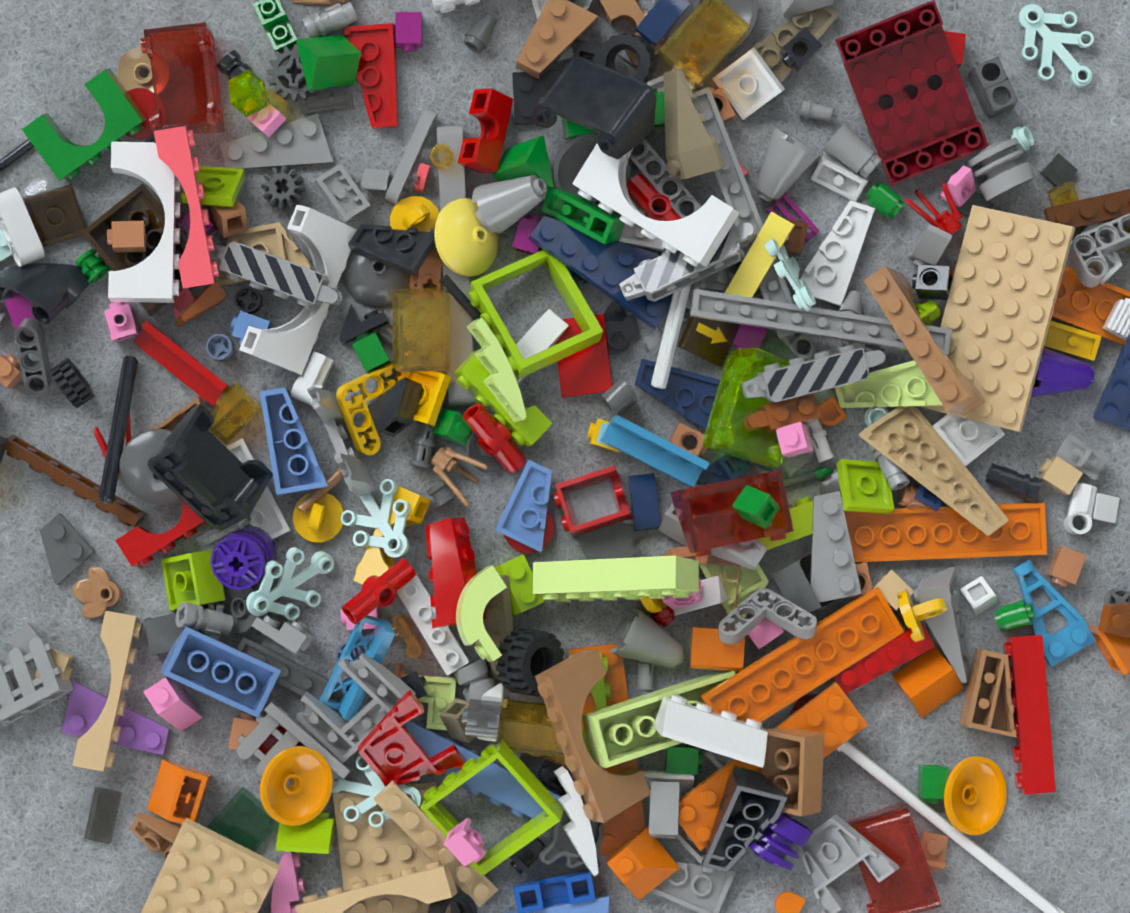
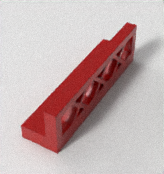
M145 320L141 325L143 328L142 332L133 343L215 407L231 387L153 324Z

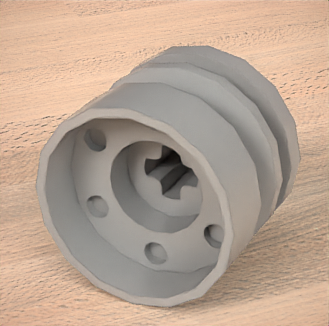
M1017 138L996 142L979 151L974 158L967 162L969 168L978 165L983 167L973 173L974 177L984 175L988 177V180L979 186L986 202L996 199L1036 178L1029 162L1018 165L1015 162L1024 153L1023 150L1010 152V149L1019 144Z

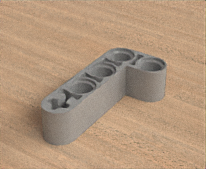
M1130 213L1079 234L1074 238L1070 246L1068 259L1079 280L1086 287L1098 286L1108 272V264L1104 258L1105 255L1130 245V233L1125 232L1122 228L1127 227L1130 229ZM1100 237L1107 238L1109 243L1102 242ZM1076 247H1083L1087 253H1081ZM1089 269L1096 270L1099 275L1091 274Z

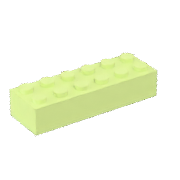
M680 556L533 562V594L542 595L543 600H555L558 603H569L571 600L593 602L594 599L617 601V598L641 600V597L665 599V596L689 598V593H699V561Z
M719 670L582 714L593 760L599 767L608 768L683 743L661 736L654 728L663 696L671 698L672 694L687 699V704L696 706L697 702L704 704L700 696L734 676L735 671Z

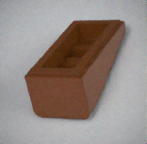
M217 280L214 284H210L176 321L178 327L192 321L225 300L227 295Z

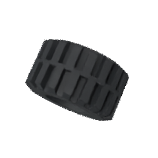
M526 628L511 631V635L505 636L504 643H500L498 649L502 656L496 659L498 660L496 671H499L498 679L503 681L502 686L505 689H509L512 693L536 697L541 696L535 676L565 660L563 659L564 649L560 648V640L556 639L554 634L547 631Z

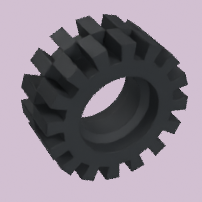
M65 359L50 370L57 386L75 408H79L95 397L90 385L70 359Z

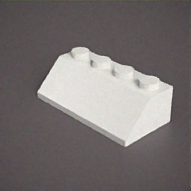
M673 694L671 698L663 696L654 723V728L661 736L763 768L768 732L761 727V722L747 718L746 722L737 720L736 714L722 710L721 714L711 711V706L697 702L696 706L687 704V699Z

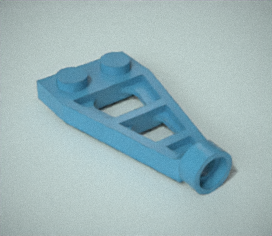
M1026 559L1012 568L1017 577L1023 599L1026 604L1031 603L1033 606L1035 618L1032 619V631L1034 635L1043 636L1044 657L1049 666H1054L1096 641L1083 617L1037 572L1030 559ZM1030 572L1029 577H1027V578H1024V577H1023L1024 575H1026V574H1028V573ZM1038 587H1042L1051 599L1050 603L1040 609L1035 607L1031 597V591ZM1051 609L1058 610L1067 619V625L1054 634H1048L1043 623V615Z

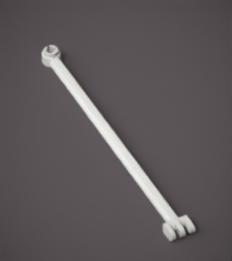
M846 741L837 748L839 752H844L1044 913H1064L1059 907L1045 899L968 836L958 831L948 820L849 741Z

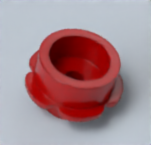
M666 606L661 612L651 615L655 622L663 627L669 625L675 619L674 610L669 606Z

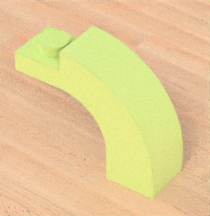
M493 565L487 566L469 580L460 594L456 609L457 629L465 646L475 642L477 646L474 648L482 660L487 659L488 662L495 661L502 654L485 630L483 624L484 609L491 598L507 588Z

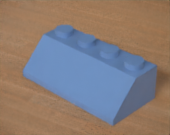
M187 626L171 647L160 670L163 675L257 718L281 672L280 669Z

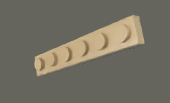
M394 781L389 783L374 797V801L433 861L440 860L441 864H450L455 884L465 894H468L479 908L498 891L497 886L486 875L481 876L470 863L465 867L444 845L445 835Z

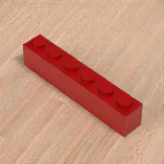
M1008 636L1007 643L1003 644V651L1009 658L1011 701L1014 708V729H1016L1017 736L1015 738L1016 747H1012L1013 761L1018 763V773L1014 774L1015 786L1020 788V792L1024 795L1056 792L1043 636Z

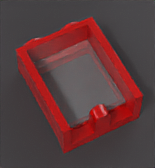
M615 465L555 484L557 492L553 493L557 507H562L565 514L564 517H561L565 532L570 531L573 538L622 521L633 520Z

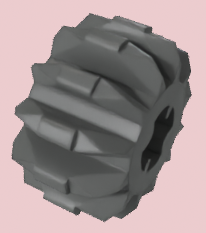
M284 165L281 168V173L275 167L272 168L273 177L268 174L264 175L269 184H261L263 190H269L263 194V198L265 200L271 199L269 203L271 207H275L279 202L280 210L285 209V202H288V205L294 208L295 204L292 201L294 198L299 202L303 200L297 192L306 191L304 186L299 185L304 181L303 177L298 176L295 178L297 174L296 169L293 168L288 173L287 167ZM284 182H287L286 185L289 190L286 193L282 191V194H280L278 185L280 183L284 185Z

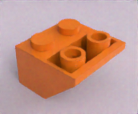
M162 759L147 810L175 823L183 824L186 818L198 823L212 774Z

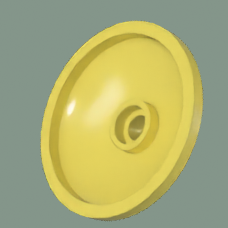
M468 198L451 201L441 210L435 224V243L439 256L451 271L461 276L471 277L484 273L493 264L498 251L497 232L490 233L482 226L475 211L479 210L477 202L473 203L472 199Z

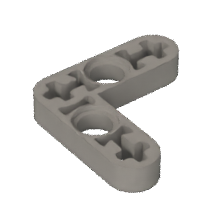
M762 588L753 592L727 615L718 626L719 639L725 644H736L765 618L801 639H809L815 636L817 620L811 613L779 594ZM784 610L789 611L791 614L783 617L777 613ZM745 613H750L754 617L751 619H743L740 616Z

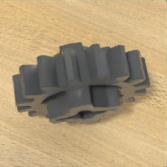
M294 44L292 51L287 46H284L285 53L281 54L276 51L275 54L278 59L276 61L269 60L273 69H268L267 74L273 76V78L268 80L270 85H277L273 91L276 94L282 91V98L284 100L290 95L293 102H297L298 96H301L306 101V94L308 92L312 95L316 93L314 90L308 91L307 85L301 88V85L306 80L297 44ZM290 58V61L285 66H281L284 61ZM297 65L301 74H297L294 82L293 77L289 73H293ZM279 78H281L282 80H287L289 82L290 89L283 86L280 83Z

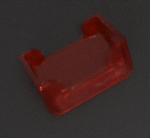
M201 22L145 29L144 38H141L140 42L142 53H147L151 63L156 105L154 115H150L152 131L187 126L188 131L193 130L194 134L225 132L218 68L216 67L215 41L213 32L208 24Z
M781 469L670 492L690 553L695 552L696 557L712 554V548L764 537H770L771 541L786 539L785 533L794 532ZM746 485L769 494L780 506V510L767 529L744 520L732 507Z
M900 802L845 821L900 867L884 880L878 882L863 860L858 863L870 897V903L866 904L868 913H920L941 907L939 895L911 814L906 805Z

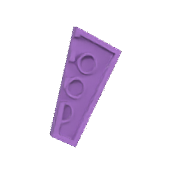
M73 681L72 686L74 690L70 694L62 732L82 737L98 720L106 705L107 697ZM126 707L124 715H119L117 726H121V732L118 742L114 741V744L164 755L170 728Z

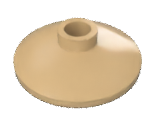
M136 47L127 51L121 57L117 67V77L126 91L134 88H147L158 95L168 83L169 68L164 57L156 50L149 47ZM142 68L148 69V77L144 78L141 76L140 70Z

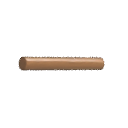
M341 467L326 479L328 487L315 489L297 506L303 514L344 478Z

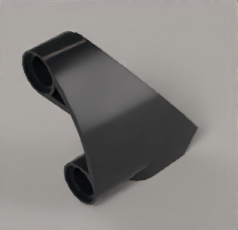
M34 263L21 267L18 265L4 267L0 269V301L11 291H14L34 303L31 311L39 322L49 324L64 308L68 309L79 298L82 292L90 285L88 282L90 277L82 273L81 266L78 267L77 265Z

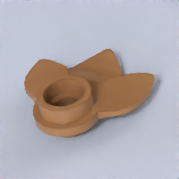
M90 567L88 571L89 579L80 580L72 587V592L79 601L84 602L82 616L96 618L102 616L107 607L116 605L121 598L122 592L117 583L110 581L108 572L105 569ZM106 589H108L110 592V596L108 598L105 597Z

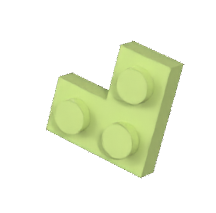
M424 676L427 681V685L424 688L428 695L418 700L428 703L426 729L447 730L439 715L455 700L457 679Z

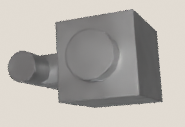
M470 699L469 707L463 708L462 724H466L465 735L497 739L501 702Z

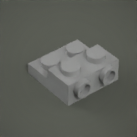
M269 614L268 616L257 617L251 625L295 654L308 650L315 640V637L308 632L310 627L297 619L296 621L293 620V622L287 621L281 627L282 622Z

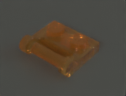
M403 611L390 618L393 622L391 626L397 638L402 637L407 644V655L410 658H418L423 654L424 644Z

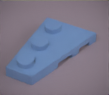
M531 460L527 461L495 528V531L539 552H542L552 475L551 470Z

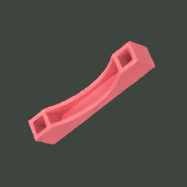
M187 126L154 131L158 158L169 166L179 179L185 191L190 209L189 238L178 262L182 287L189 288L214 284L216 282L215 277H219L217 261L212 262L210 251L215 249L212 235L207 236L206 225H210L208 210L202 209L201 199H205L203 183L197 182L196 173L200 172L198 157H193L191 147L195 146L193 130L188 131Z

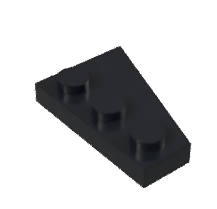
M361 224L348 243L350 250L414 276L436 245L434 229H430V232L418 231L417 228L397 230L392 229L391 226Z

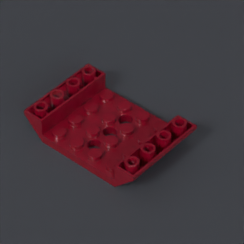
M935 0L835 39L843 66L877 155L882 159L880 162L891 186L989 146L981 123L977 121L942 27L943 21ZM934 74L939 75L941 85L937 89H930L927 85L928 78ZM909 84L917 88V94L912 99H906L903 96V89ZM884 94H889L893 99V103L888 109H882L878 104L879 98Z

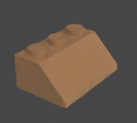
M765 728L768 735L765 762L763 768L761 767V774L787 794L788 798L781 812L801 817L821 812L824 733L805 729Z

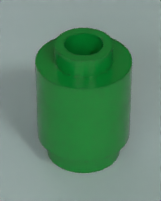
M882 182L879 186L874 183L865 195L869 198L866 204L875 208L885 218L888 216L893 219L905 204L900 200L901 196Z
M1024 599L1001 606L1000 610L994 612L1000 631L1007 630L1009 632L1031 625L1032 619L1035 618L1032 604H1026Z

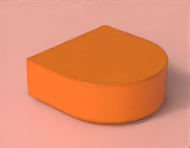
M834 395L818 405L820 418L818 419L825 426H833L847 418Z
M784 891L776 897V911L778 913H800L806 899L794 892Z

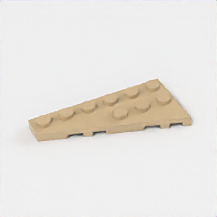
M899 406L859 434L862 439L987 536L1009 521L916 406Z

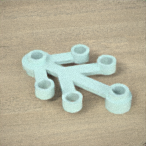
M1029 4L1023 7L1019 13V22L1025 28L1024 48L1021 50L1022 59L1032 61L1037 56L1038 50L1034 45L1037 31L1043 39L1041 66L1037 71L1039 79L1047 81L1053 77L1054 68L1051 65L1052 53L1054 52L1071 72V83L1078 88L1087 86L1092 80L1091 70L1086 66H1080L1062 44L1078 45L1081 48H1088L1094 41L1093 34L1089 31H1083L1080 34L1051 32L1045 25L1060 24L1064 28H1072L1077 22V16L1074 12L1068 11L1064 14L1044 13L1043 9L1036 4ZM1028 14H1036L1037 19L1035 21H1031L1028 18ZM1065 16H1070L1073 19L1072 24L1065 22ZM1085 35L1089 38L1088 44H1084L1081 41L1082 36ZM1025 49H1031L1033 56L1028 57L1025 54ZM1047 68L1050 71V76H1044L1042 69ZM1080 71L1086 74L1085 80H1081L1078 77Z
M774 239L766 242L765 247L772 257L777 255L780 259V262L774 264L778 276L781 279L786 276L796 292L793 295L795 303L800 309L811 310V306L816 304V301L804 279L798 280L800 267L794 257L789 258L784 245L780 250Z
M385 479L380 484V490L383 493L381 508L371 493L360 497L372 517L357 515L356 512L346 510L341 514L340 519L342 524L349 527L359 525L380 529L384 537L370 536L367 532L357 531L353 536L354 544L360 547L374 546L384 548L388 556L399 558L409 548V542L404 535V529L411 506L409 502L401 499L393 504L394 494L398 491V484L393 480ZM391 483L392 488L387 492L386 487ZM392 504L393 511L397 514L393 529L389 524ZM401 504H404L405 508L400 512L399 507ZM351 514L352 520L348 523L347 517ZM364 535L365 540L363 543H360V537ZM397 540V547L393 549V542Z
M293 547L288 550L284 568L276 561H269L265 565V574L259 590L253 591L247 597L246 605L248 611L254 616H263L269 611L281 614L290 621L296 620L300 615L299 607L293 603L283 605L274 601L281 596L304 601L310 607L318 606L321 602V595L314 590L305 591L297 589L296 587L318 573L326 574L331 572L334 568L333 557L324 551L316 552L311 558V565L294 576L292 575L296 565L301 564L304 560V553L300 549ZM298 553L296 559L293 560L294 554ZM276 566V570L271 573L272 568ZM280 577L277 586L271 589L274 578ZM314 595L313 601L310 602V598ZM293 609L292 614L289 615V611Z
M361 755L356 759V766L364 771L372 786L346 781L345 778L343 779L338 776L336 778L338 784L335 788H332L331 794H338L347 791L370 796L357 806H349L344 810V818L349 822H357L361 815L378 805L374 801V797L385 788L382 780L369 765L364 768L361 767L360 762L363 759ZM406 784L398 785L407 795L410 794L412 800L420 807L422 802L420 792L414 787L406 786ZM354 809L356 816L350 819L348 816L349 811ZM384 810L382 812L375 811L369 815L368 821L371 826L380 828L391 817ZM376 815H380L381 822L375 825L373 818Z

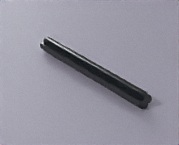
M125 356L122 361L98 498L104 504H112L115 499L120 458L124 447L138 360L133 356Z

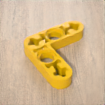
M384 364L343 384L336 392V400L353 444L361 454L374 455L378 452L381 445L366 402L384 394L396 382L406 377V370L400 364ZM391 370L397 371V374L394 375V379H382V377H387L391 375ZM370 378H373L377 386L373 392L369 393L366 389V383ZM347 391H349V392H357V391H360L361 394H358V393H357V394L352 395V396L350 397V398H351V401L345 400V397L348 396V392H347ZM360 412L364 417V421L361 426L356 427L353 423V417ZM366 438L372 441L369 443V448L363 446L366 443Z

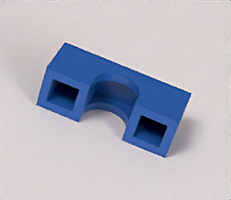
M589 870L515 883L513 886L518 913L543 910L546 906L568 902L574 904L596 899L592 875Z

